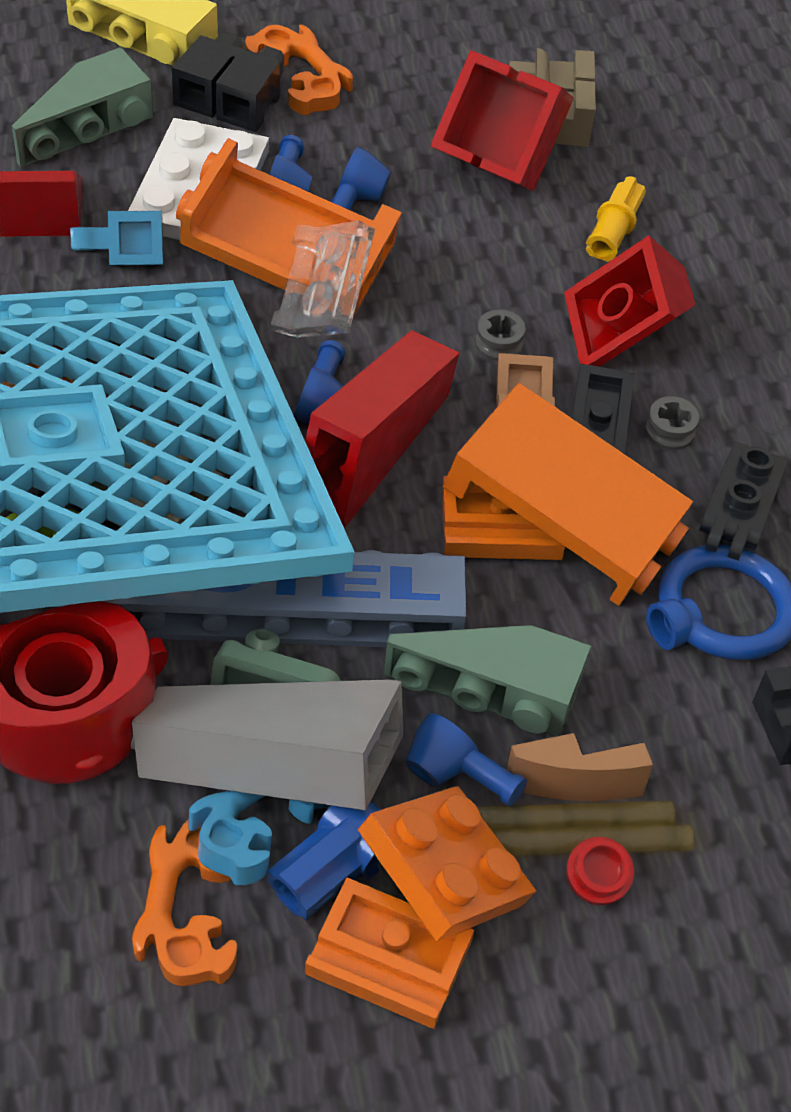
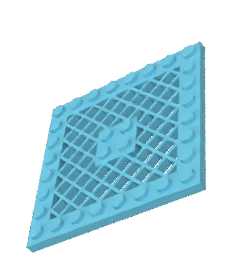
M233 280L0 295V350L6 352L4 355L0 354V513L6 509L19 515L13 521L0 516V613L352 572L354 549ZM164 337H168V338H170V339H173V340H175L176 342L171 341V340H169V339H166V338H164ZM109 341H113V342H115V343H118V344H120V346H117V345H115V344H112V343H110ZM53 345H57V346H59V347H61V348H64V349L61 351V350H59V349H57V348H54V347H52V346H53ZM142 354L148 355L155 359H149L147 357L142 356ZM88 358L98 363L93 364L91 362L86 361L85 359ZM33 363V364L38 365V366H40V367H39L38 369H36V368H33V367H31V366H29V365H27V364ZM176 368H180L190 373L186 374L184 372L176 370ZM123 372L132 376V378H127L119 373ZM64 376L74 380V382L70 383L61 378ZM4 381H7L9 383L14 384L15 386L10 388L6 385H3L2 383ZM157 386L159 388L167 390V392L164 393L162 391L154 389L153 387ZM191 400L203 406L198 407L196 405L188 403L187 401ZM130 406H137L139 408L144 409V411L139 412L135 409L130 408ZM168 419L180 424V426L176 427L164 421ZM200 435H207L209 437L216 439V441H209L205 438L200 437ZM145 439L157 444V446L153 448L141 443V441ZM181 454L194 461L189 463L177 458V456ZM125 462L134 466L131 469L125 468ZM217 469L231 475V477L227 479L212 472ZM157 475L171 482L165 485L152 478ZM97 481L109 488L102 491L91 486V484ZM34 487L46 493L40 498L27 491ZM195 491L209 498L203 501L189 495V493ZM134 497L147 504L141 508L127 500ZM71 503L84 510L76 514L64 507ZM232 507L247 513V515L242 518L226 510ZM171 513L185 519L182 524H178L164 517ZM107 519L122 527L115 531L101 525V523ZM44 526L57 533L49 538L36 531Z

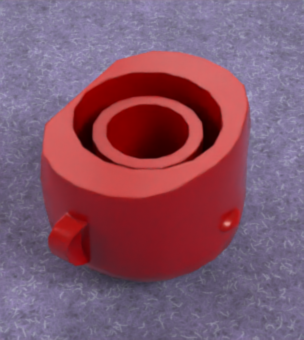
M104 601L56 607L0 625V763L11 772L24 778L50 784L75 783L92 779L114 768L133 750L131 749L133 719L154 700L156 676L163 670L168 658V651L163 640L157 637L148 639L146 631L133 614L116 603Z

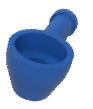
M286 135L281 139L279 154L274 159L269 175L309 192L313 176L297 164L304 151V143L298 136Z
M357 146L350 157L339 188L331 202L348 210L351 209L355 200L379 202L389 182L391 171L372 153Z
M326 340L321 343L317 352V361L309 373L294 413L295 420L309 424L311 413L344 386L334 378L338 366L342 364L346 355L345 348L339 342Z
M429 713L419 725L406 758L407 767L417 777L432 787L437 788L464 772L500 796V801L509 807L519 799L527 784L525 777L519 773L514 775L479 752L475 743L463 730L448 719L435 713Z

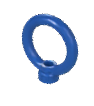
M719 544L716 553L706 550V545H702L680 553L665 567L659 580V601L651 604L646 613L649 632L662 649L670 650L688 642L695 648L716 657L730 660H753L778 652L791 640V582L778 567L764 557L743 549L740 559L737 561L727 557L731 545ZM706 568H726L741 572L759 582L769 592L776 608L775 620L765 631L750 636H735L716 631L703 624L701 611L692 599H683L682 588L684 582L691 574Z

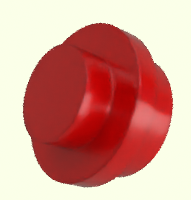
M592 837L580 842L573 849L567 861L566 876L571 889L579 898L594 905H609L620 900L630 889L634 879V864L628 851L620 843L606 837Z

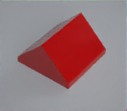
M0 171V237L71 236L70 228L81 227L83 178L75 171Z

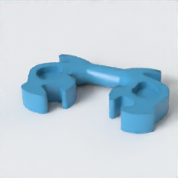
M226 790L225 792L211 794L197 800L189 809L188 828L190 831H195L201 827L198 858L205 867L229 876L235 885L252 884L267 875L272 831L269 826L256 817H249L241 821L237 820V817L242 811L263 798L264 795ZM290 799L288 810L301 822L311 824L313 822L314 810L329 808L331 805Z

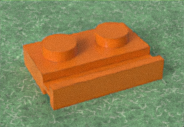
M443 476L444 555L465 556V558L562 560L565 549L563 544L476 484L461 500L443 487L447 476Z
M346 877L318 935L315 948L305 962V975L435 1029L441 1010L448 999L471 945L474 929L469 928L436 942L408 902Z

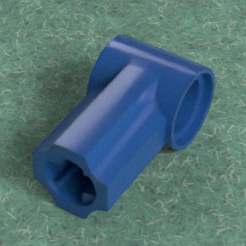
M370 801L366 810L331 805L319 821L317 830L267 870V882L275 891L277 898L295 916L297 915L304 920H308L339 894L346 877L355 880L361 875L363 878L369 879L380 871L376 866L380 861L357 830L371 813L381 810L374 802Z

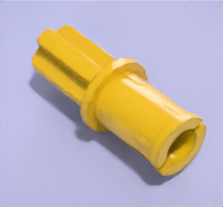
M628 176L624 182H619L609 201L604 202L599 207L596 216L598 222L592 234L586 240V251L590 256L607 262L613 260L625 235L630 234L635 228L637 222L635 214L646 193L645 186L637 183L636 177Z

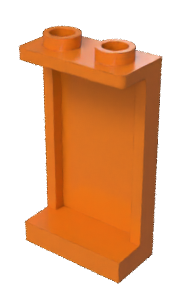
M227 138L218 154L211 152L207 156L201 169L200 183L194 191L186 190L178 204L176 219L181 221L180 244L327 310L353 319L395 244L402 212L382 204L374 220L368 219L240 162L237 159L238 142Z
M518 383L457 453L443 485L444 488L461 500L475 484L613 579L617 583V588L609 600L617 606L622 603L631 589L639 595L644 593L662 567L653 560L655 556L661 551L670 557L689 530V527L680 521L694 502L521 383Z

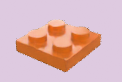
M459 786L373 812L357 829L436 942L518 909L536 892V889L522 872L518 861L504 848L481 817L477 806L466 797Z

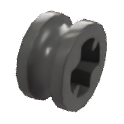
M497 309L486 312L480 317L477 324L476 348L483 356L497 361L499 353L520 354L524 345L525 322L519 315L508 310ZM498 332L499 337H494L491 333ZM502 333H506L510 337L503 338Z
M665 396L656 400L650 408L649 419L646 424L648 438L659 447L669 450H678L689 446L694 440L695 431L699 424V412L690 401L682 397ZM668 419H674L678 427L670 426Z

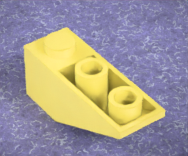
M66 0L68 23L70 25L172 66L200 35L214 40L218 37L217 4L208 0Z

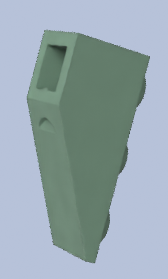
M121 47L76 63L12 125L17 164L20 167H24L39 160L48 159L60 152L84 143L93 142L100 137L129 126L138 125L142 121L153 118L150 79Z
M533 625L390 634L386 645L384 675L401 681L402 686L409 690L423 691L426 689L451 698L457 705L468 711H488L513 720L519 728L527 732L536 734L547 732L555 736H561L583 680L591 645Z

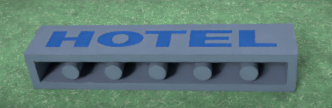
M367 550L354 553L352 572L199 589L189 592L182 591L139 596L129 599L105 600L104 602L116 603L133 614L146 631L148 639L157 637L172 640H235L245 642L246 635L251 630L268 629L276 633L280 643L386 647L390 634L464 629L466 621L465 556H448L439 553L396 554Z

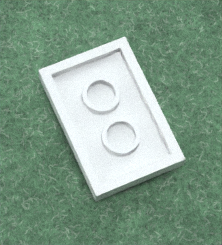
M173 118L128 211H162L163 237L180 240L181 221L176 219L177 207L186 190L194 191L200 183L201 169L207 156L211 152L218 154L227 138L238 142L237 159L261 171L269 152V137L202 124L196 121Z

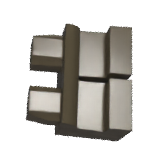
M537 48L535 63L509 61V66L513 67L516 71L520 72L521 70L556 84L574 97L555 143L589 147L596 111L594 51L575 50L574 61L566 62L550 61L548 53L543 49Z

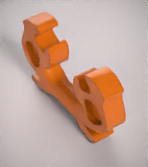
M269 25L255 35L247 36L245 39V50L258 53L260 49L269 46L283 52L284 67L288 65L289 57L295 56L306 60L318 72L320 76L305 71L291 77V88L288 89V105L293 111L301 115L307 116L311 112L335 109L340 103L341 87L348 92L353 90V74L346 67L333 62L319 47L314 33L305 25H299V33L281 25Z
M188 820L182 825L172 843H167V829L165 825L159 826L151 839L149 857L152 874L145 910L134 927L132 934L134 956L139 962L143 961L148 947L151 944H155L160 969L164 977L172 984L187 986L205 981L223 984L229 979L235 969L237 943L235 940H229L220 949H213L210 939L222 935V921L214 916L196 915L189 920L185 928L178 929L175 928L171 916L178 877L188 866L197 867L200 870L202 879L210 882L223 883L231 880L229 876L217 873L200 862L198 858V845L201 827L195 831H190Z

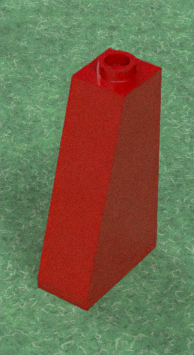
M411 330L311 413L305 442L344 529L449 396L460 352Z

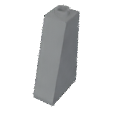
M357 680L157 687L153 702L132 721L133 738L131 749L135 750L138 777L366 810L404 736L402 682L397 680Z

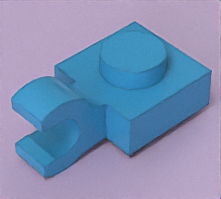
M108 211V227L70 228L72 250H109L110 266L164 265L162 211Z

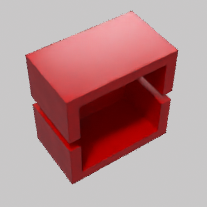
M470 50L430 146L450 157L533 192L574 97L556 84L521 70L518 72L507 64Z

